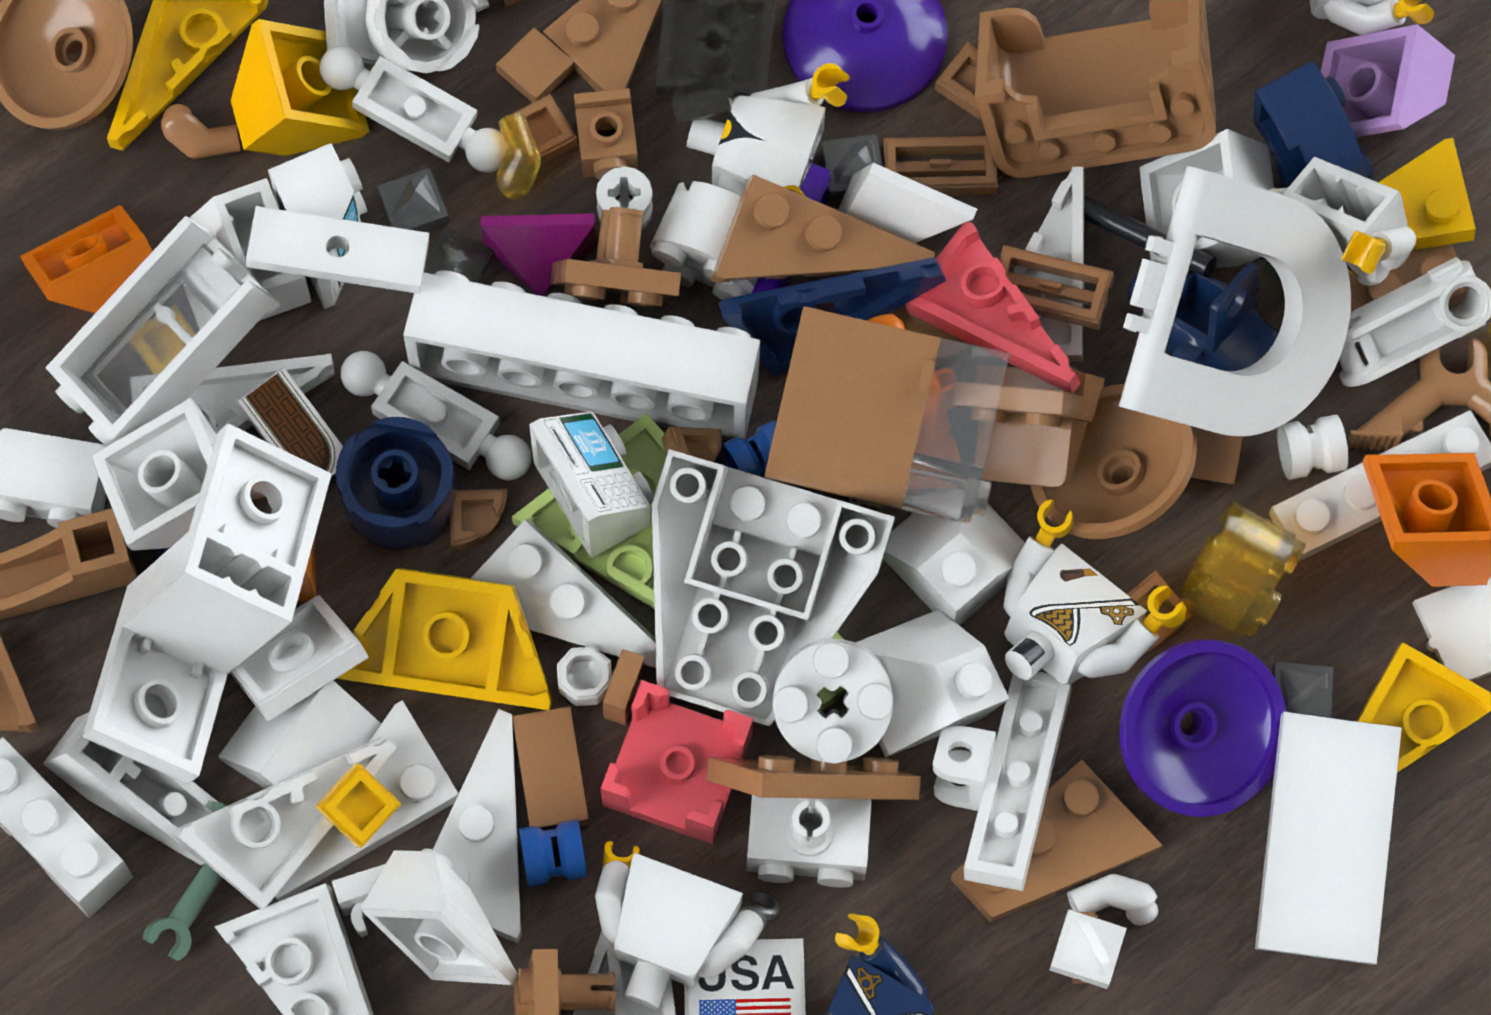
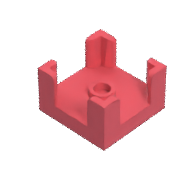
M641 680L631 708L632 721L616 763H610L601 786L602 806L713 845L733 789L706 781L708 757L745 759L753 735V718L730 710H725L723 721L670 703L668 689Z

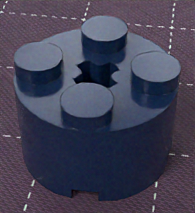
M386 417L372 422L373 426L368 427L358 435L355 433L346 441L337 460L336 480L346 517L357 534L381 547L405 549L431 544L448 524L456 499L457 486L451 456L444 443L437 437V434L428 425L406 417ZM397 478H404L407 483H401L399 488H389L395 486Z

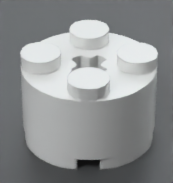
M693 181L689 191H687L684 183H679L650 244L652 255L665 264L662 271L681 273V286L692 287L695 280L713 287V294L722 300L751 294L758 278L734 279L724 283L710 280L741 196L721 187Z
M823 639L802 646L787 659L777 676L772 706L775 721L781 734L794 749L811 759L836 764L865 754L879 742L886 732L892 717L893 693L884 666L867 648L852 641ZM839 686L846 689L847 692L843 697L844 704L847 707L845 711L840 713L836 709H831L826 714L819 709L822 704V697L818 693L820 689L826 687L832 692L837 690Z

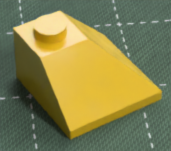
M258 19L251 25L231 97V104L244 150L289 156L317 149L330 143L333 145L361 138L370 132L366 116L352 108V101L358 90L354 87L348 90L333 89L321 77L320 61L327 52L326 31Z

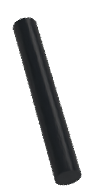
M1084 195L1085 221L1144 249L1146 248L1149 235L1163 237L1166 240L1167 234ZM1194 247L1188 270L1206 278L1214 271L1217 259Z

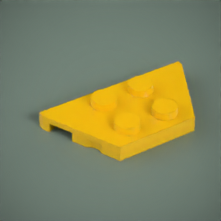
M404 568L395 569L380 591L379 597L354 629L353 634L360 641L369 658L336 678L550 710L553 701L515 585Z

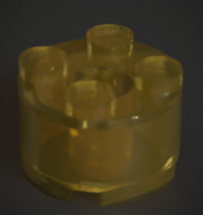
M1231 501L1218 519V521L1225 524L1221 534L1216 532L1213 536L1209 535L1184 583L1182 592L1186 594L1179 599L1178 604L1183 601L1186 609L1240 637L1245 634L1252 637L1260 624L1266 625L1273 616L1282 596L1274 588L1279 584L1285 573L1290 575L1304 552L1306 543L1296 539V534Z

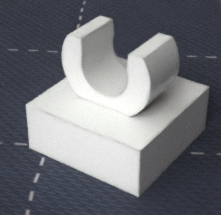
M386 864L332 881L344 917L351 915L354 929L360 937L368 935L364 922L365 914L360 908Z

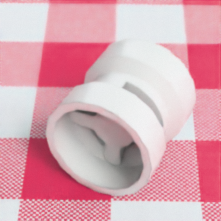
M1338 415L1317 418L1315 423L1308 425L1307 428L1298 421L1285 423L1278 427L1277 443L1282 469L1288 480L1307 477L1313 467L1315 470L1322 469L1326 473L1347 470L1348 446L1343 424Z

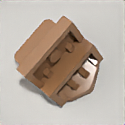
M977 364L975 383L954 382L952 405L972 409L971 420L979 421L974 462L976 476L986 481L1055 488L1066 486L1072 478L1087 423L1093 421L1105 379L1083 373L1071 367L1080 380V385L1072 394L1018 367Z

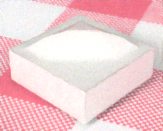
M1068 909L1049 970L1108 989L1127 928Z

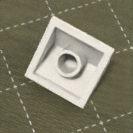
M331 681L269 722L255 706L218 757L221 761L266 789L369 743L381 723L335 681Z

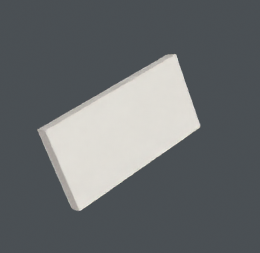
M1289 712L1281 714L1255 949L1370 965L1377 964L1402 727Z

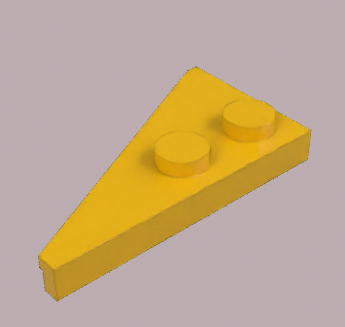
M153 0L107 136L110 148L124 151L266 9L268 0Z
M1453 138L1444 139L1378 182L1400 192L1408 227L1415 232L1417 238L1412 250L1474 241L1476 227Z
M1402 642L1387 665L1360 713L1357 722L1402 727L1397 767L1398 773L1491 711V692Z

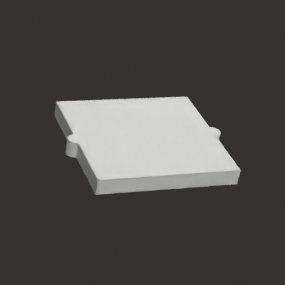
M1491 576L1487 585L1451 586L1414 600L1412 604L1429 638L1426 647L1431 652L1435 651L1440 664L1470 681L1491 674Z

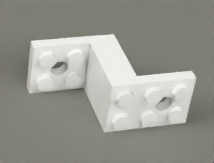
M230 424L224 426L217 433L189 532L127 586L83 732V738L187 784L199 776L227 674L292 622L331 473ZM251 490L261 492L267 497L268 503L272 508L271 514L263 513L253 505L250 497ZM145 693L155 694L163 700L167 709L166 718H159L150 713L145 705Z

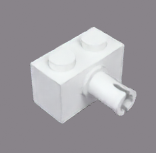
M752 795L746 872H758V879L773 883L792 882L794 875L818 877V884L837 888L850 887L853 885V880L864 881L868 859L872 799L761 798Z

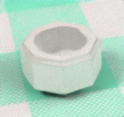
M594 646L571 648L557 663L559 693L575 706L598 705L604 699L612 678L611 660Z

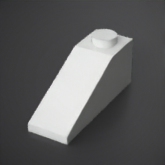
M89 712L77 717L43 764L89 801L197 864H204V861L172 834L178 827L212 813L205 805L208 801H218L193 781L187 784L83 738Z

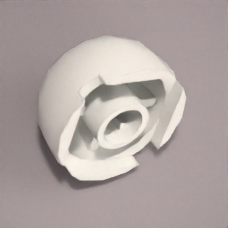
M367 0L365 21L369 39L382 57L405 70L431 73L451 69L468 55L478 37L479 24H475L476 12L474 6H479L478 0Z

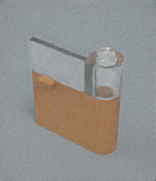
M803 306L768 457L765 478L970 525L973 514L984 516L988 502L991 482L983 481L981 477L1010 353Z

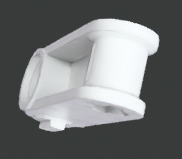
M1455 257L1427 271V274L1350 312L1348 332L1339 358L1342 366L1339 376L1343 385L1355 387L1369 383L1456 338H1461L1486 325V321L1491 317V289L1484 281L1475 276L1470 262L1460 261L1459 258ZM1465 286V297L1461 304L1456 308L1449 309L1448 303L1452 293L1458 288Z

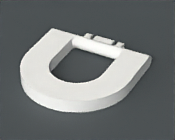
M1186 166L1166 240L1158 236L1149 235L1145 250L1159 254V259L1157 262L1142 259L1130 305L1144 308L1143 315L1140 317L1127 313L1123 328L1133 332L1138 331L1139 336L1119 406L1223 435L1251 436L1262 434L1284 425L1300 414L1318 396L1332 375L1345 344L1350 320L1351 289L1347 264L1341 260L1343 252L1329 226L1305 204L1288 196L1206 170ZM1198 235L1261 255L1271 263L1281 279L1285 297V311L1280 332L1269 351L1259 361L1245 369L1222 371L1172 357L1165 353Z

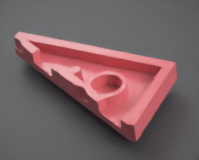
M969 221L962 224L936 258L942 267L947 281L906 303L907 313L1073 394L1080 385V380L1070 367L1069 359L1058 343L1054 344L1041 326L1039 316L1017 285L1010 282L1006 270L998 258H993L981 241L974 224Z

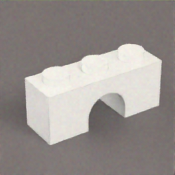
M2 737L0 739V827L9 836L12 835L39 863L54 883L88 918H91L133 876L120 856Z

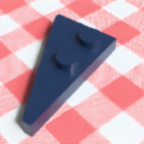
M935 257L727 298L718 304L723 319L730 327L743 330L751 338L760 340L759 360L774 377H777L789 370L803 306L857 319L869 320L894 311L947 280L940 263Z

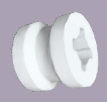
M619 167L603 175L598 182L596 190L597 213L600 222L602 210H610L611 207L644 211L641 230L645 229L652 216L653 195L650 181L642 172L635 168Z

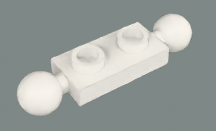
M335 46L329 49L321 58L320 74L328 86L336 90H348L353 87L359 90L352 101V108L448 163L458 147L465 150L466 158L470 165L478 171L485 173L495 172L506 164L510 155L508 140L500 131L493 128H482L477 131L470 128L477 117L478 111L381 55L371 71L364 68V62L360 54L348 46Z
M369 351L355 352L343 362L341 380L349 392L357 396L378 395L371 406L373 415L380 419L386 417H406L428 425L444 443L452 461L470 470L479 455H482L486 458L489 471L502 480L518 479L529 469L531 451L523 439L515 435L493 436L500 425L499 416L403 361L393 375L389 376L386 374L383 361L376 354Z

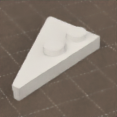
M1072 167L1068 177L1060 183L1051 200L1052 207L1038 233L1034 232L1025 250L1084 264L1085 174L1083 167ZM1016 266L1014 269V273L1084 289L1083 281L1022 266ZM1020 289L1022 294L1084 308L1082 303ZM1039 316L1041 326L1053 343H1058L1069 359V362H1083V326ZM975 346L972 348L974 363H1008Z
M529 518L525 519L471 577L472 579L515 585L529 630L585 647L594 646L599 651L618 657L622 649L645 656V665L656 668L655 637Z
M403 700L393 706L369 741L372 742L378 738H384L397 747L373 777L401 805L362 848L356 847L333 825L276 894L275 897L278 902L299 894L455 803L458 797L457 790Z
M498 709L433 850L445 855L453 863L454 867L452 870L470 887L495 934L518 944L522 933L512 714Z
M378 738L178 827L172 835L258 908L265 909L333 826L315 808V805L354 763H360L374 776L397 747L389 740Z

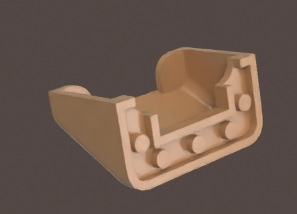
M1149 0V14L1151 18L1149 20L1050 37L1043 36L1037 18L1027 10L1004 8L981 12L979 19L975 99L997 167L1009 176L1029 178L1071 171L1072 167H1083L1085 169L1190 152L1201 149L1209 144L1216 134V109L1205 0Z

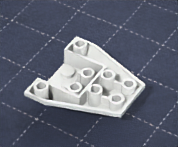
M669 449L652 503L657 685L668 689L669 695L724 713L725 710H730L751 717L754 722L771 726L775 720L772 706L774 687L782 666L802 646L834 637L877 576L895 517Z

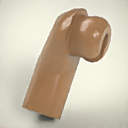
M175 104L165 110L161 120L162 132L165 138L187 157L198 159L241 151L237 124L208 129L191 114V110L187 106Z

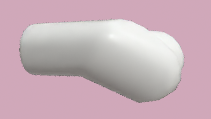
M1119 874L1106 875L1067 892V897L1073 911H1095L1096 913L1112 906L1125 910L1127 918L1134 925H1145L1152 922L1159 912L1157 904L1154 902L1157 895L1149 884Z

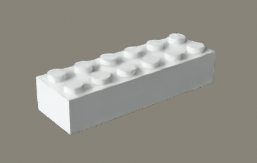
M446 270L437 271L435 275L423 273L420 294L414 293L403 334L409 365L441 383L585 412L593 411L595 414L630 421H637L647 413L659 427L721 429L722 439L731 440L736 437L746 439L759 379L760 340L751 338L743 330L721 327L714 331L694 327L691 321L678 316H663L660 320L639 316L633 309L617 304H609L604 308L584 305L577 298L562 293H551L548 297L525 293L521 287L508 282H494L491 286L469 282L465 276Z

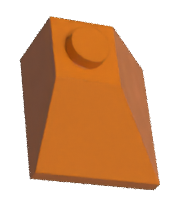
M119 205L21 255L20 258L47 300L96 313L152 253V249L144 234L123 207Z
M1475 453L1365 455L1362 463L1392 551L1432 587L1487 585L1491 576V497Z

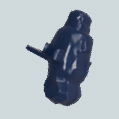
M1249 261L1229 284L1210 276L1205 278L1196 273L1186 276L1166 350L1172 357L1222 371H1238L1255 364L1269 351L1280 331L1273 328L1257 312L1259 304L1255 297L1261 287L1257 283L1259 265ZM1138 273L1135 275L1129 286L1128 298L1130 301Z

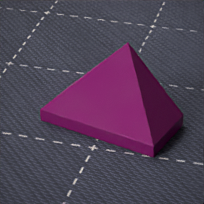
M594 213L481 216L484 249L535 295L545 296L555 286L550 285L553 262L565 259L581 261L596 246Z

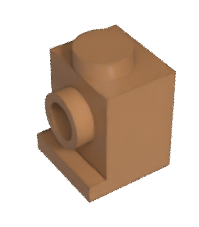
M630 88L574 94L583 178L595 177L600 180L605 173L619 167H630L638 170V153ZM606 134H613L612 136H609V137L600 136V135H606Z

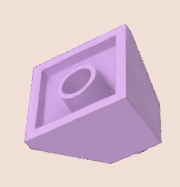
M1416 24L1327 42L1321 73L1325 78L1328 76L1333 77L1340 85L1346 101L1345 106L1342 108L1350 122L1355 137L1405 129L1444 106L1447 100L1455 54Z

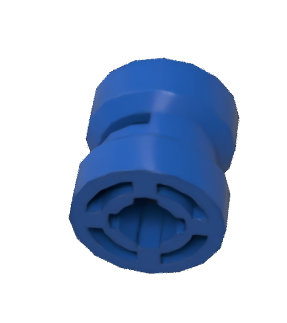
M772 420L759 426L756 434L747 439L736 437L723 443L722 452L727 466L765 478L777 421Z
M578 819L561 821L555 829L542 830L538 826L519 828L528 887L546 885L550 878L564 876L569 881L587 878ZM553 838H557L561 867H555L551 842Z

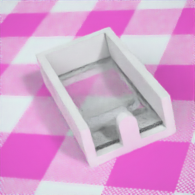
M185 216L46 366V369L61 384L55 391L57 395L77 413L82 414L85 411L93 420L88 427L89 430L104 445L109 446L184 402L267 312L272 314L280 303L214 234Z

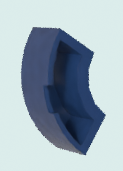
M1313 61L1255 90L1253 123L1264 138L1273 156L1280 177L1281 188H1288L1314 157L1370 179L1374 175L1373 167L1366 153L1359 148L1353 129L1342 108L1346 103L1344 93L1338 82L1331 76L1325 78Z

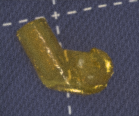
M513 113L503 117L498 123L507 150L497 173V186L506 197L516 200L525 197L529 193L540 169L541 157L525 115L523 113Z

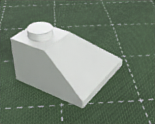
M872 163L853 174L838 211L910 242L917 243L973 220L977 208Z
M192 398L187 399L91 455L125 542L131 550L171 548L189 532L217 436Z
M959 474L890 532L883 559L933 612L940 610L955 623L961 625L1007 585L1008 573L1013 568L1012 565L1025 542Z
M940 610L855 642L867 648L879 659L890 680L893 693L892 717L886 732L878 742L885 758L936 738L947 727L965 726L982 719L1009 699L985 646Z
M425 848L422 851L394 850L360 910L431 980L513 985L518 974L470 887L452 870L454 867L453 863L445 855L433 849Z

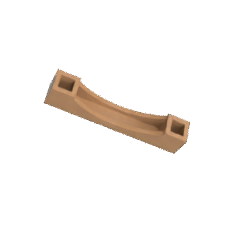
M110 508L59 522V527L47 534L0 553V620L127 586L138 576L131 549L125 542L113 509Z

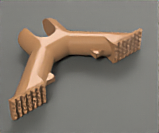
M1469 339L1467 371L1460 374L1451 373L1443 367L1440 360V348L1421 356L1420 380L1356 431L1351 430L1347 438L1348 449L1350 450L1353 447L1356 450L1359 448L1365 450L1368 448L1372 451L1375 448L1378 451L1380 449L1387 451L1397 446L1406 433L1421 434L1423 431V420L1441 405L1467 406L1489 424L1491 436V381L1488 379V359L1485 345L1478 339Z

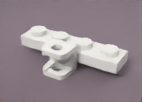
M1037 672L1030 680L1020 679L1013 674L1008 691L1009 699L1005 703L997 739L996 732L966 726H951L941 731L933 760V771L937 775L934 784V795L945 804L978 811L964 865V880L1023 891L1072 692V684H1061L1050 674L1044 672ZM956 747H965V748L969 749L970 751H965V750H953V751H951V750H952L953 748H956ZM953 783L963 784L966 786L960 787L954 785Z

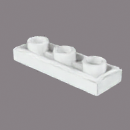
M256 206L246 255V267L420 294L429 244V233ZM335 248H342L347 251V254L342 257H334L329 252Z

